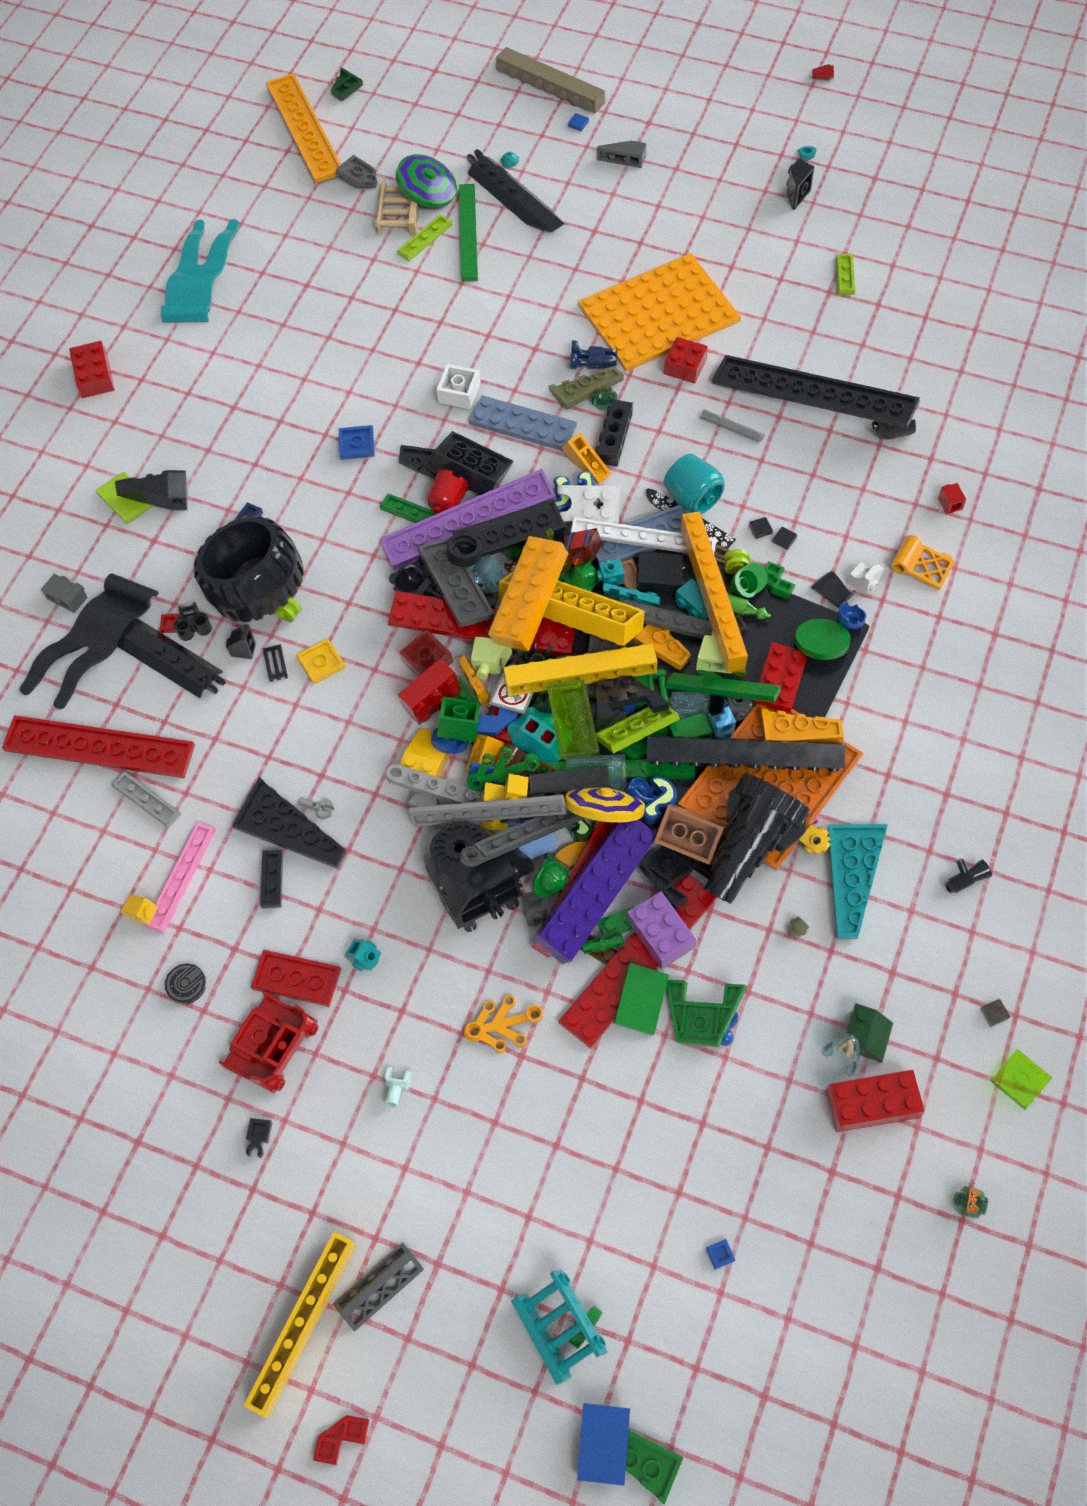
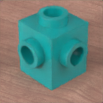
M620 559L606 560L599 563L596 578L598 582H601L602 588L604 583L616 586L624 584L625 572Z
M354 939L344 957L350 960L352 966L359 971H363V969L372 970L378 964L381 952L369 940Z

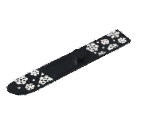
M650 488L646 489V496L649 502L661 511L678 506L674 500L661 492ZM702 518L708 537L715 538L716 545L729 549L736 539Z

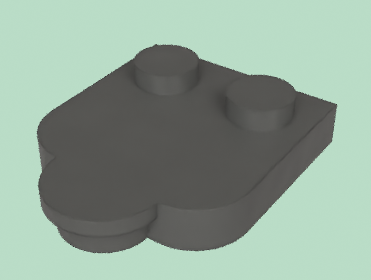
M352 155L336 169V174L357 187L375 188L378 184L375 168L355 155Z

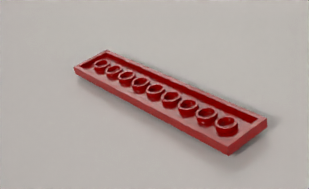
M395 591L388 626L468 640H475V637L491 638L488 633L498 608L492 609L494 618L459 628L445 600ZM542 617L530 650L534 651L537 648L538 652L546 653V650L551 646L553 649L549 654L570 656L576 628H570L565 624Z
M14 715L2 749L5 752L185 779L195 744L193 741Z
M690 874L674 887L688 897L687 902L676 912L689 930L694 927L717 899L716 896L703 889L705 885ZM635 932L558 1021L562 1027L590 1049L614 1022L628 964H636L655 971L659 968Z

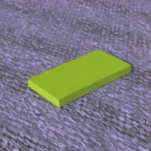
M648 706L597 732L595 737L598 742L612 753H615L680 718L679 714L670 707L669 710L653 713Z

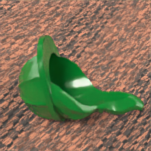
M549 852L545 854V861L541 864L533 881V890L541 898L551 897L564 890L568 882V873L565 866L558 862L556 857Z

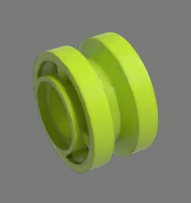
M743 549L728 551L724 555L725 571L730 575H735L741 568L749 564V552Z
M290 597L288 604L276 609L275 614L285 621L293 622L296 615L301 612V607Z

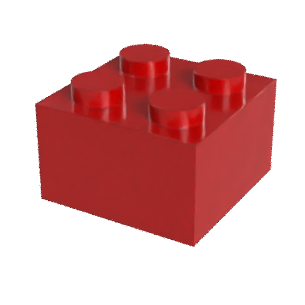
M676 337L664 361V375L695 384L706 363L708 346Z

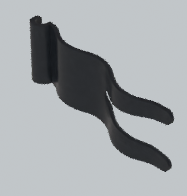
M114 573L109 574L104 582V591L86 604L78 615L71 631L63 639L49 645L38 654L32 663L26 679L20 686V692L23 695H29L41 682L45 673L55 661L66 654L83 647H88L89 650L76 658L69 666L61 689L53 703L56 709H63L71 699L82 675L92 666L107 659L115 651L126 629L134 620L148 611L151 606L150 599L152 596L157 597L158 591Z

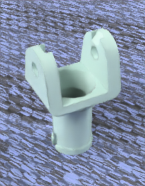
M388 1067L385 1074V1082L389 1090L385 1105L396 1108L398 1107L401 1091L409 1089L412 1072L406 1070L403 1080L392 1078L393 1068Z

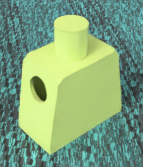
M712 631L711 636L705 635L703 638L696 670L726 673L716 638Z
M475 637L471 662L474 670L477 672L476 676L484 680L487 679L489 673H501L512 655L511 647L495 644L491 638Z

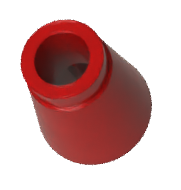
M827 64L812 69L813 78L827 80L834 78V65Z

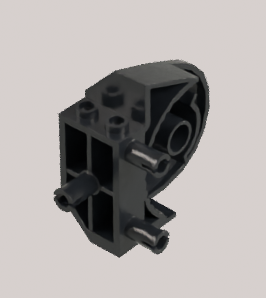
M468 822L452 823L437 832L426 846L424 862L438 897L457 929L464 927L467 932H472L471 926L473 930L477 928L475 920L490 913L493 919H498L496 912L500 918L504 914L502 906L507 905L508 909L514 910L515 904L516 908H518L519 901L517 898L522 896L520 888L523 887L519 878L535 870L532 859L517 848L474 867L462 864L460 856L463 848L473 846L474 843L496 835L480 825ZM468 855V856H466V857H468V858L470 857V859H471V858L474 859L475 856Z

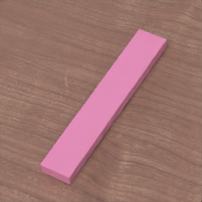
M199 822L196 823L155 903L158 908L150 924H145L146 928L165 933L216 831L214 827Z

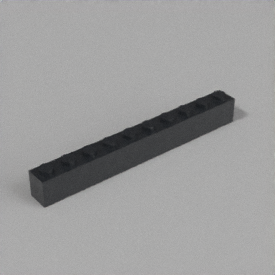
M647 736V761L655 765H661L662 761L670 762V765H682V762H690V766H701V763H709L711 767H721V764H729V767L740 768L742 764L748 765V768H760V765H767L769 769H780V766H788L790 770H800V767H808V770L811 771L827 768V771L834 772L839 771V768H845L846 745L839 742Z

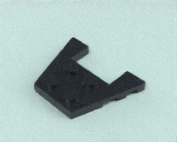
M632 675L596 682L598 725L615 721V714L612 709L646 702L653 713L669 710V702Z
M662 846L641 863L640 869L657 891H662L672 907L677 911L687 902L688 897L674 887L694 870L709 879L712 874L710 869L713 865L706 864Z

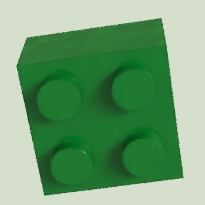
M443 696L437 737L475 742L480 702Z

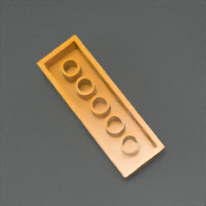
M532 536L528 537L488 633L495 644L529 652L568 556V552L562 542Z

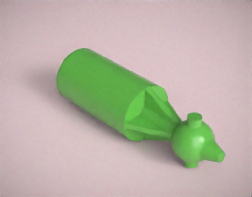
M727 593L733 613L742 616L756 614L759 620L770 618L771 615L767 613L765 608L756 609L749 603V600Z

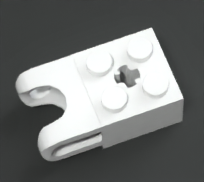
M559 485L557 487L558 494L570 497L572 501L571 508L568 511L560 512L564 523H572L573 517L619 524L620 488L618 486ZM600 501L604 503L603 506H600L601 509L597 507V504Z

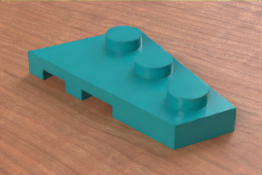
M604 583L603 592L607 598H624L660 607L661 599L656 593H643L636 589H627Z

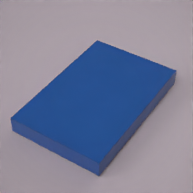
M583 1403L577 1480L625 1485L630 1408Z

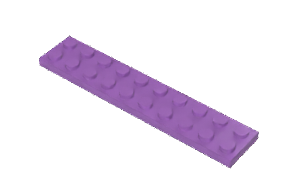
M540 469L382 537L380 540L394 570L420 557L418 553V546L450 538L453 536V531L551 499L556 500L557 498L543 469Z

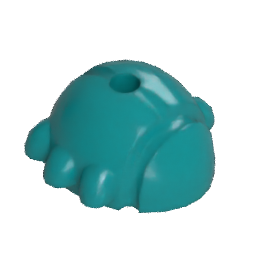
M804 146L797 150L800 158L804 161L811 160L816 154V148L813 146Z
M509 151L502 155L500 161H502L503 167L511 168L517 165L519 156Z

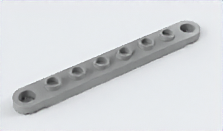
M398 764L390 765L386 770V779L392 785H399L402 788L451 804L481 802L482 791H473L467 786ZM393 771H398V773L400 772L401 776L395 778L392 777L390 773Z

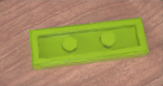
M837 254L838 295H855L853 254Z

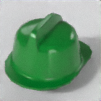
M590 560L587 563H577L568 574L564 583L592 592L597 584L596 569L591 565Z
M752 562L747 564L731 579L732 589L730 592L746 598L754 596L766 586V570L758 563Z

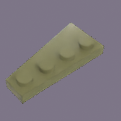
M615 366L595 371L594 375L579 376L578 380L571 382L569 380L562 381L563 384L555 386V384L549 385V391L566 409H569L598 394V388L604 387V391L623 381L624 376Z

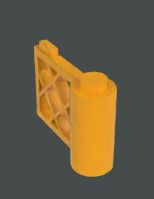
M909 535L905 537L891 563V568L896 573L908 574L940 590L955 561L952 560V556L944 552L941 554L923 545L919 537ZM922 552L929 554L931 559L924 561L921 555ZM942 561L948 564V567L940 569L938 562ZM933 563L936 570L929 572L926 564ZM922 566L924 573H918L913 569L914 567ZM938 574L940 582L933 581L930 575Z

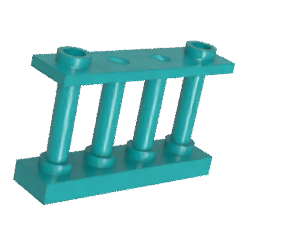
M562 1269L549 1273L553 1282L532 1297L523 1294L511 1300L556 1385L569 1380L572 1377L570 1368L593 1352L596 1358L608 1353L605 1340L595 1330L570 1285L569 1276ZM559 1290L565 1302L544 1317H539L535 1310V1305ZM570 1310L577 1323L554 1339L551 1338L546 1330L547 1326ZM582 1331L588 1344L566 1360L562 1359L558 1352V1347Z

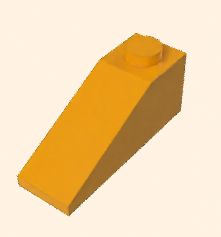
M581 432L561 447L577 467L582 471H588L593 474V479L598 485L612 474Z

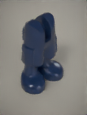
M572 340L570 369H577L583 366H588L589 369H600L617 365V350L590 346L589 350H583L579 347L578 341Z

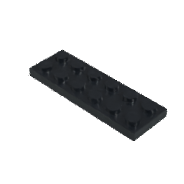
M554 499L453 531L452 534L467 532L477 536L482 546L481 558L524 545L529 536L537 537L543 533L548 537L566 531V526ZM469 545L457 546L462 555L470 554L475 550Z

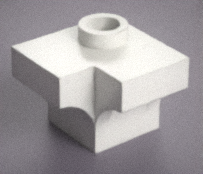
M860 562L851 572L848 585L866 596L870 590L874 591L877 587L884 567L879 564L869 567Z

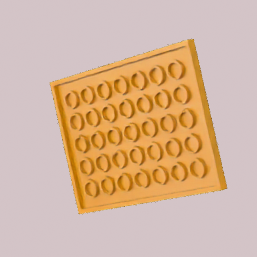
M692 253L578 301L579 308L607 347L617 350V361L625 372L669 353L676 337L695 342L741 321L739 313Z

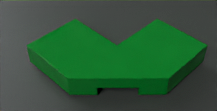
M768 561L764 567L767 573L766 586L772 594L789 599L796 584L781 579L785 568Z

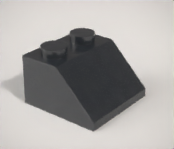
M800 159L789 167V179L786 183L788 186L787 195L793 210L811 192L815 166Z

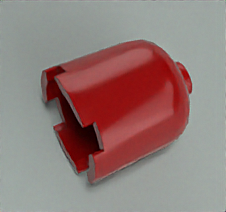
M445 469L439 470L426 496L428 505L436 514L459 505L469 487L463 477L460 476L458 479L452 475V471Z

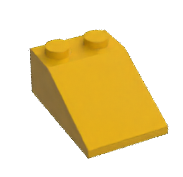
M420 728L405 750L399 765L441 778L450 754L440 752L431 744L433 731Z

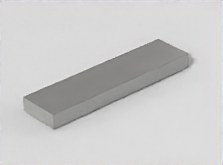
M126 771L111 784L113 788L167 828L181 815L180 811Z

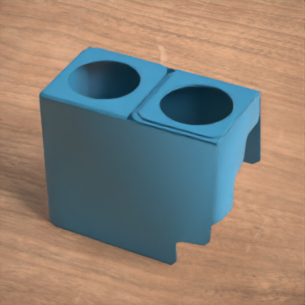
M724 700L722 712L711 716L710 713L708 714L705 709L713 731L712 738H730L734 733L736 720L728 703Z

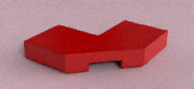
M349 1415L344 1416L336 1424L318 1435L313 1461L337 1465L342 1440L365 1445L370 1420Z

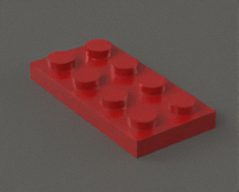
M772 642L759 683L779 685L781 691L775 702L754 700V703L791 713L807 656L800 650Z

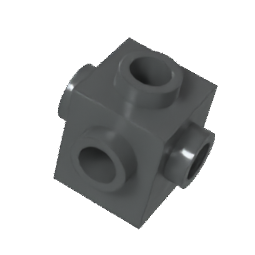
M727 696L726 703H728L735 720H744L748 716L749 711L752 710L751 699Z

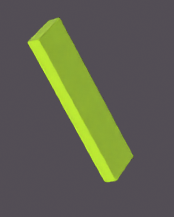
M440 214L397 250V254L410 262L452 226V221Z

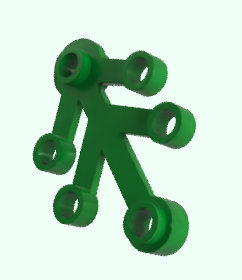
M506 747L501 750V756L493 771L485 774L487 768L494 764V757L491 754H485L482 757V763L477 772H473L467 777V786L473 791H479L484 789L486 782L489 783L493 780L506 784L509 774L526 769L529 771L538 769L540 765L539 757L536 754L530 753L524 757V762L504 768L506 762L513 757L512 750Z

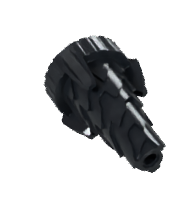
M744 773L736 788L730 792L726 823L729 825L724 833L726 837L719 848V855L710 869L712 874L703 889L731 904L737 897L747 877L751 878L756 868L763 864L769 852H773L776 848L778 852L783 853L785 849L794 844L806 832L805 820L809 815L810 809L778 787L752 774Z

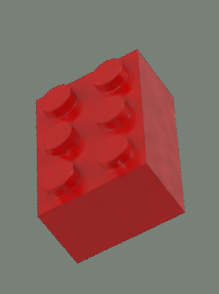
M102 340L69 348L76 386L82 398L115 391L108 355Z
M440 658L397 695L405 711L421 725L423 722L428 721L432 714L441 709L443 696L455 698L462 688L455 672Z

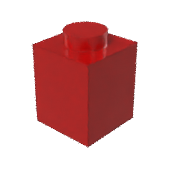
M947 484L941 487L938 499L945 513L950 514L963 510L966 497L959 484Z

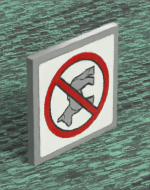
M502 674L489 701V705L525 715L534 693L508 697L504 675Z

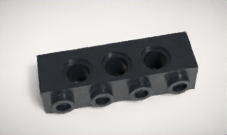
M613 399L611 406L607 408L608 418L604 419V432H601L599 436L600 446H596L595 450L605 465L614 467L619 465L633 415V402Z

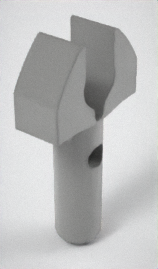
M304 798L298 800L299 805L316 810V815L320 819L332 817L330 812L323 811L322 809L329 808L335 810L332 802L326 798L320 803Z

